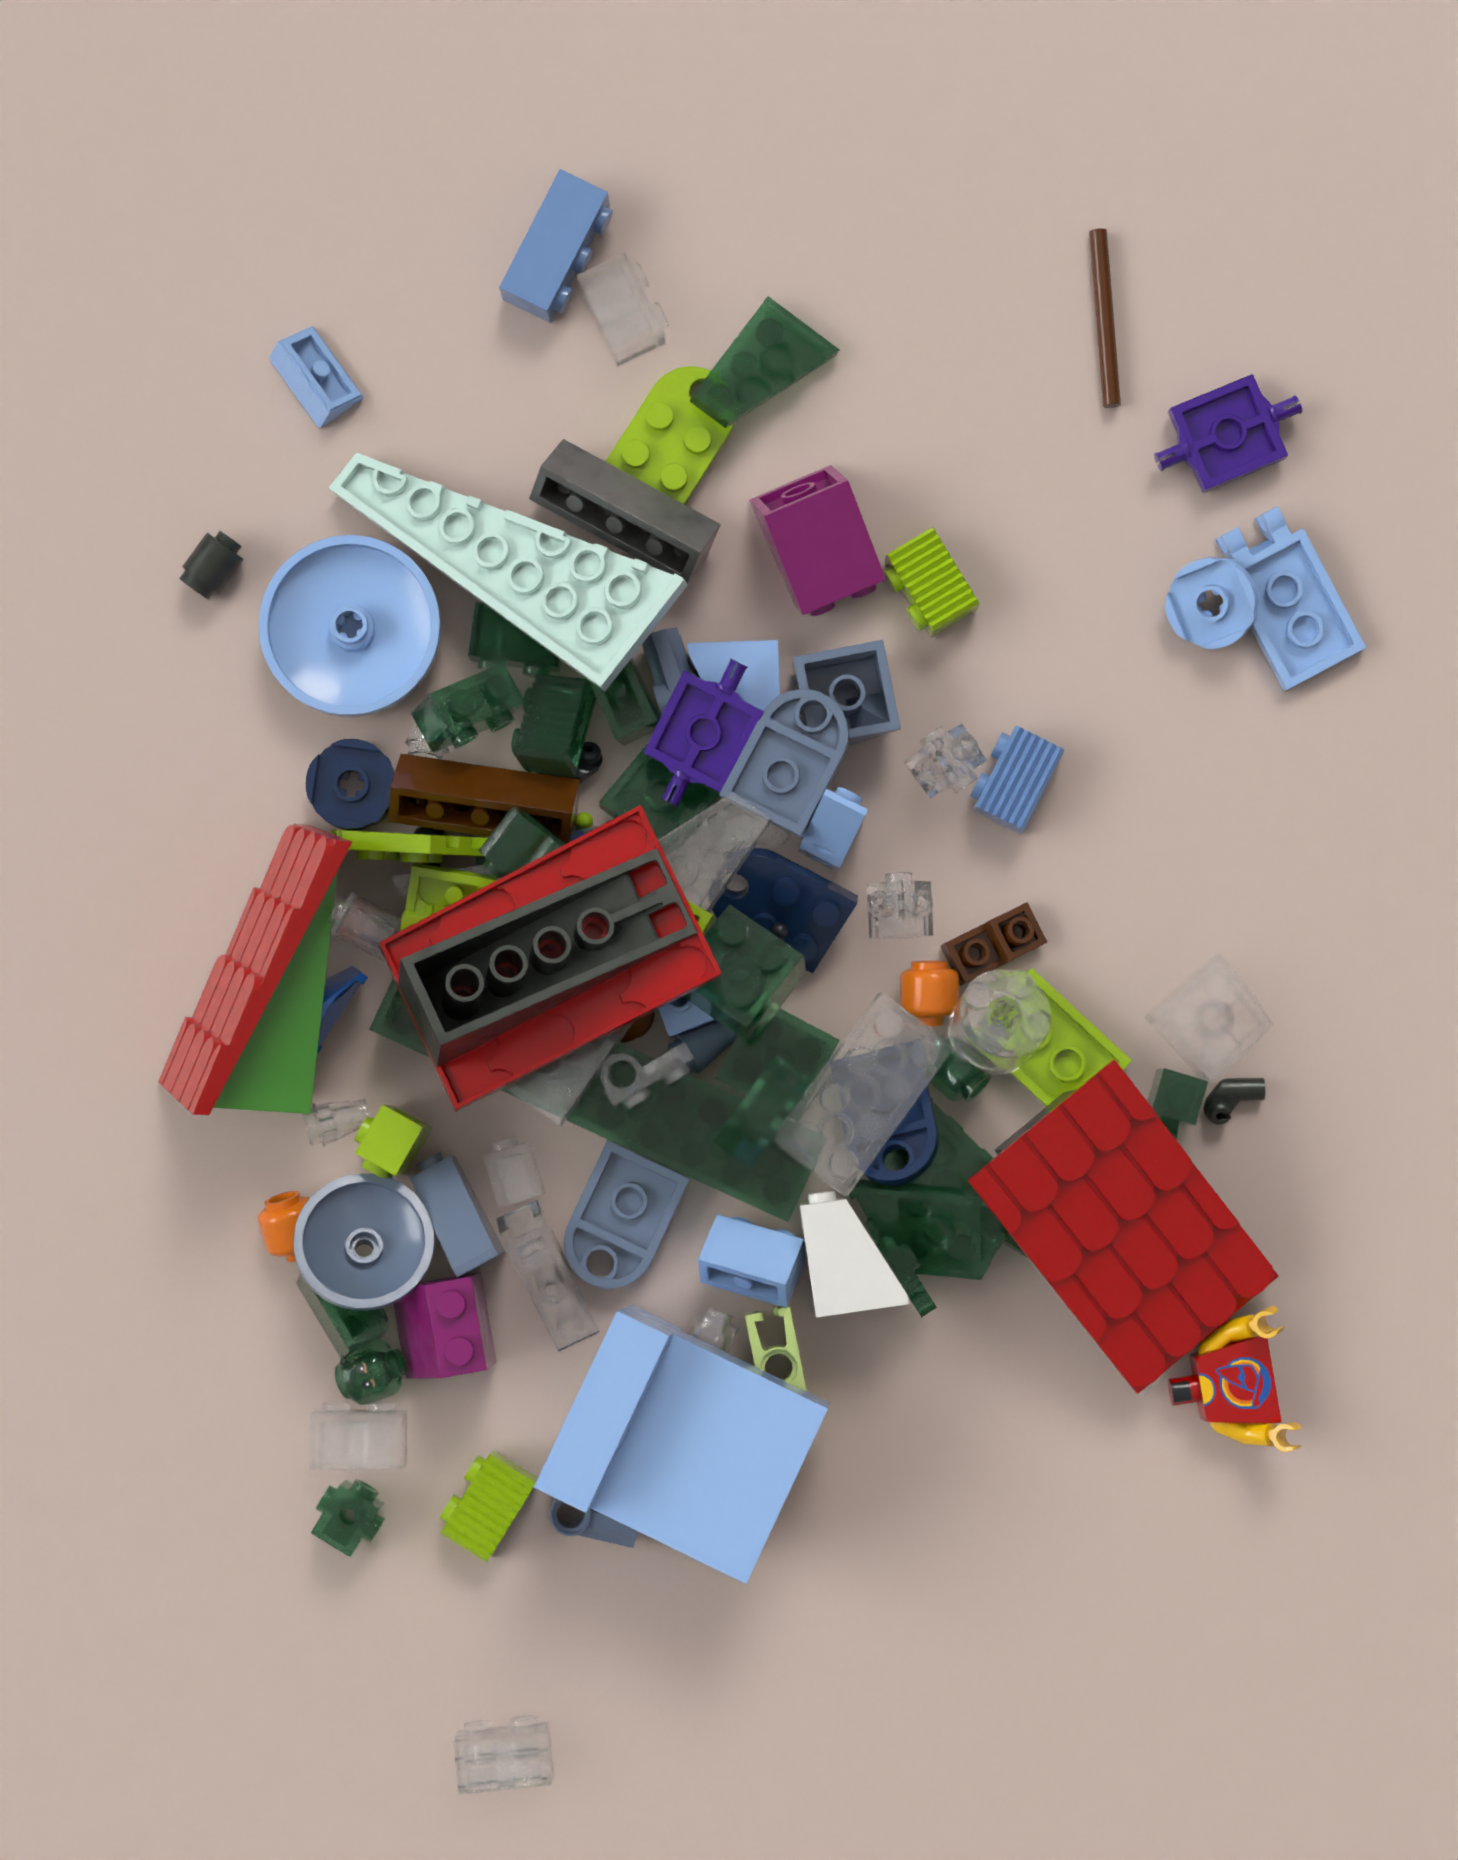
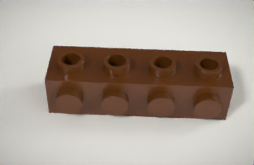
M400 754L390 786L389 822L561 847L570 842V837L573 833L577 817L580 780Z

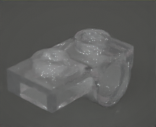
M685 1042L645 1066H642L630 1054H614L606 1059L601 1068V1080L606 1088L604 1091L614 1107L624 1103L628 1110L650 1097L651 1094L647 1088L659 1080L664 1079L668 1086L690 1073L691 1070L687 1064L695 1058ZM620 1061L631 1063L636 1071L634 1082L626 1088H617L610 1080L611 1068Z

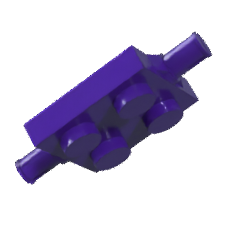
M1251 374L1171 407L1168 414L1177 433V445L1154 453L1155 462H1159L1157 466L1160 471H1163L1168 467L1185 461L1193 470L1202 493L1218 488L1283 461L1288 457V453L1279 435V422L1301 414L1303 412L1301 403L1296 405L1299 399L1294 395L1289 399L1271 405L1261 394L1254 375Z
M730 658V662L719 683L704 681L689 672L683 671L643 752L662 762L674 774L664 795L661 797L665 801H670L669 803L679 807V803L690 782L704 784L721 792L754 727L764 713L763 710L746 702L735 691L745 670L748 668L744 664Z

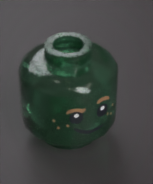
M373 1339L344 1350L339 1364L335 1367V1380L341 1394L346 1399H352L359 1405H368L398 1393L402 1386V1375H405L407 1372V1365L402 1352L398 1348L393 1349L383 1339Z

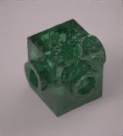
M355 1479L353 1484L345 1480L337 1489L330 1485L316 1507V1510L321 1512L322 1515L311 1531V1534L351 1557L357 1551L363 1539L371 1543L385 1521V1518L378 1514L385 1503L377 1499L379 1492L374 1487L359 1479ZM346 1509L354 1512L355 1519L347 1516Z

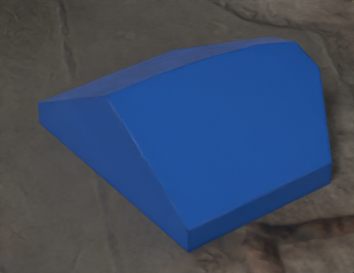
M354 966L325 979L317 1054L322 1049L321 1044L359 985H363L368 978Z

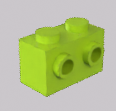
M382 1104L376 1116L373 1118L367 1116L354 1138V1141L360 1144L355 1154L365 1159L361 1165L364 1169L383 1179L387 1177L392 1178L393 1175H407L433 1127L393 1105Z

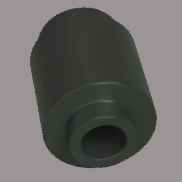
M219 531L215 537L207 532L182 567L185 571L179 579L209 600L214 592L220 593L244 560L237 554L242 546L222 531Z

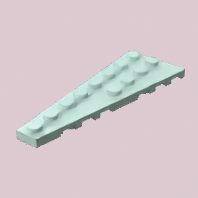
M355 453L329 487L335 495L604 692L688 586L686 581L678 574L674 573L672 575L651 567L648 563L639 559H630L610 551L607 547L596 543L593 545L567 535L565 531L515 512L504 511L490 506L470 495L467 497L453 492L441 484L433 481H424L404 473L401 469L359 453Z

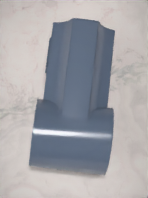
M677 627L653 632L642 644L655 684L652 685V689L661 715L683 671L691 673L684 644Z
M553 1498L550 1505V1521L558 1533L565 1536L578 1535L634 1548L638 1531L591 1508L586 1513L584 1512L578 1522L567 1524L557 1514L559 1506L564 1502Z

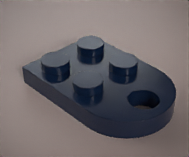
M763 848L742 849L722 860L713 874L709 892L710 905L719 922L733 933L768 950L772 939L770 935L772 925L777 922L785 924L788 928V935L780 941L776 955L812 974L858 903V895L774 851ZM737 874L747 880L748 886L741 891H733L724 885L723 879L728 875Z
M917 1040L829 1061L828 1065L847 1152L856 1168L868 1179L883 1185L905 1184L921 1176L936 1157L939 1146V1133ZM895 1149H902L909 1153L907 1165L898 1171L887 1169L885 1167L886 1156Z

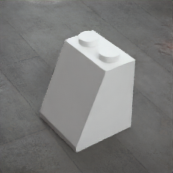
M834 1190L807 1194L808 1203L799 1204L816 1318L908 1305L907 1293L847 1199L836 1198Z

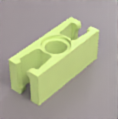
M788 1304L787 1308L782 1306L773 1308L774 1316L779 1315V1317L784 1318L786 1342L783 1345L775 1344L767 1348L763 1347L756 1326L757 1321L764 1320L762 1312L753 1311L745 1313L755 1367L766 1372V1361L772 1355H785L790 1359L792 1369L782 1380L807 1391L790 1304Z

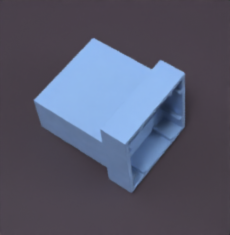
M635 1305L620 1309L616 1312L534 1488L585 1513L591 1508L747 1584L826 1415L830 1402L682 1332L683 1328Z

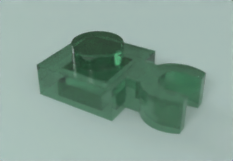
M891 1235L876 1243L875 1245L902 1285L921 1318L936 1309L935 1303L914 1272L921 1264L909 1245L904 1243L898 1246Z

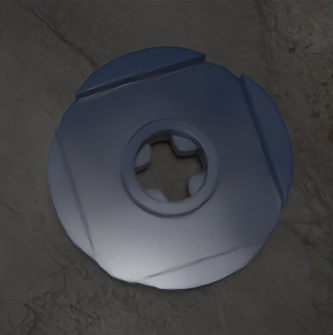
M343 739L330 744V747L324 749L320 755L318 754L312 760L306 775L307 797L316 813L330 825L344 830H362L371 825L381 823L389 812L390 786L395 773L390 759L375 745L364 740ZM350 773H358V780L364 783L363 790L356 791L354 797H347V790L340 788L341 780H348Z

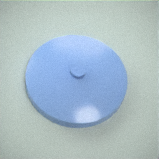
M341 535L321 539L300 549L283 563L274 574L265 591L260 607L259 638L263 655L272 674L293 697L308 707L322 713L341 717H360L376 714L397 705L420 686L437 657L441 640L442 622L434 590L425 574L409 556L393 545L379 539L360 535Z

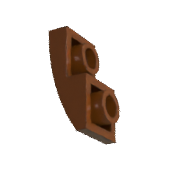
M1028 902L942 944L940 947L951 969L958 973L959 984L962 986L1048 942Z

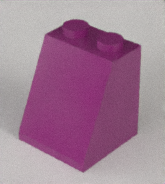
M832 465L749 499L793 603L802 615L808 613L811 616L824 614L835 607L834 602L850 595L852 598L866 596L876 590V584L886 580L850 483Z
M481 1272L421 1282L409 1295L393 1304L406 1379L446 1378L485 1371L497 1362Z

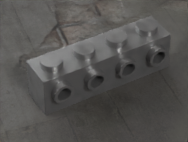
M565 439L558 444L541 465L529 497L533 502L649 565L672 575L674 573L678 574L687 584L707 558L721 525Z

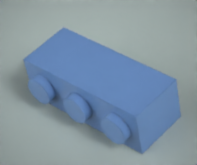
M559 169L499 286L504 301L551 323L556 311L561 314L564 312L573 293V289L569 285L576 272L583 274L593 254V250L589 246L596 233L604 234L612 218L613 210L609 209L610 203L607 191Z

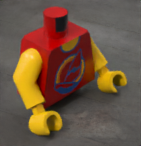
M1269 1306L1257 1313L1256 1316L1251 1314L1229 1319L1199 1343L1198 1352L1190 1354L1192 1375L1168 1379V1390L1172 1406L1197 1402L1200 1419L1210 1422L1211 1427L1216 1433L1239 1443L1270 1447L1275 1445L1277 1449L1283 1452L1300 1449L1302 1445H1291L1285 1436L1288 1429H1302L1299 1423L1290 1422L1278 1426L1272 1424L1280 1423L1282 1420L1268 1338H1272L1282 1332L1285 1326H1280L1279 1328L1270 1327L1266 1322V1316L1276 1313L1279 1309L1275 1306Z

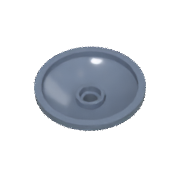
M352 1174L327 1183L306 1202L295 1225L294 1255L303 1279L321 1298L346 1309L376 1310L402 1300L420 1284L430 1267L433 1257L434 1230L431 1218L424 1204L408 1187L389 1177L383 1179L375 1174ZM365 1244L369 1245L373 1252L367 1257H361L355 1252L356 1248Z

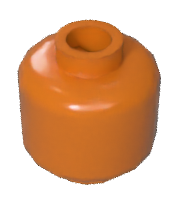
M912 961L911 968L901 973L900 1009L903 1014L916 1017L917 1026H943L944 1017L952 1016L958 1012L959 975L955 970L948 968V961Z
M288 1191L270 1197L264 1202L265 1208L257 1217L267 1251L273 1256H286L287 1262H296L293 1244L295 1225L302 1208L310 1199L309 1197L300 1196L299 1191Z

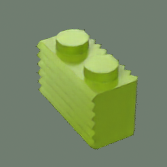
M933 527L886 554L884 562L887 568L883 569L886 581L895 593L902 590L911 605L906 608V612L919 632L926 628L930 637H933L978 609L980 604Z
M494 1450L489 1453L486 1459L480 1455L476 1457L463 1478L471 1483L462 1498L453 1494L439 1517L446 1522L440 1532L442 1535L486 1563L538 1479Z

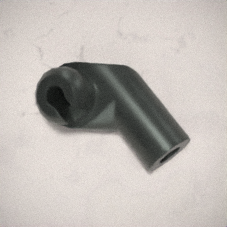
M1264 1078L1222 1079L1206 1097L1203 1106L1204 1114L1213 1124L1222 1125L1227 1123L1231 1119L1230 1114L1240 1101L1265 1099Z

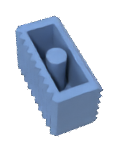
M1015 726L1011 735L1002 732L990 755L998 760L990 776L983 772L981 773L970 794V797L977 800L973 811L1022 834L1065 750L1019 726Z

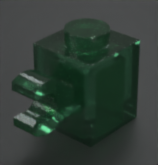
M1161 1068L1156 1070L1147 1102L1176 1139L1179 1123L1186 1126L1196 1125L1208 1081Z

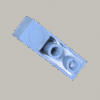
M838 787L835 793L826 789L799 846L798 852L839 872L868 811L867 808L861 806L863 799L842 787Z

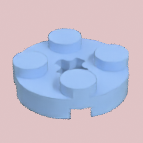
M1206 557L1193 561L1178 571L1170 586V591L1167 593L1165 609L1168 621L1178 636L1185 641L1189 640L1195 645H1200L1202 648L1217 649L1234 643L1246 634L1257 619L1259 598L1253 579L1245 569L1240 567L1238 562L1229 558ZM1212 590L1215 596L1221 595L1223 603L1219 606L1220 614L1214 615L1211 609L1203 611L1201 607V602L1206 600L1205 591Z

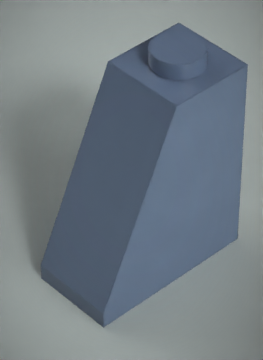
M441 1152L416 1165L419 1173L410 1177L419 1199L429 1213L433 1229L456 1277L466 1274L506 1252L455 1156H449L444 1159Z

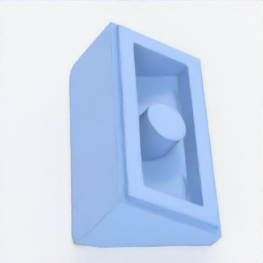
M313 326L277 342L270 355V361L318 428L329 424L363 399V395Z

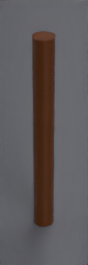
M1098 228L1089 231L1102 400L1104 408H1115L1121 406L1108 238L1107 229Z

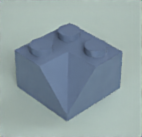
M883 639L793 657V670L797 689L821 692L838 704L848 724L849 745L901 730ZM816 704L807 706L802 711L804 725L808 727L820 726L826 719V710Z

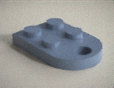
M797 689L776 697L764 709L761 719L758 720L719 794L720 798L802 839L825 790L829 789L849 747V728L841 708L830 697L815 690ZM809 705H820L827 712L825 721L818 727H808L801 722V713Z
M607 1140L565 1231L564 1249L568 1263L573 1271L585 1282L606 1289L620 1288L636 1281L650 1266L690 1178ZM595 1250H605L613 1258V1269L606 1276H596L588 1268V1257Z

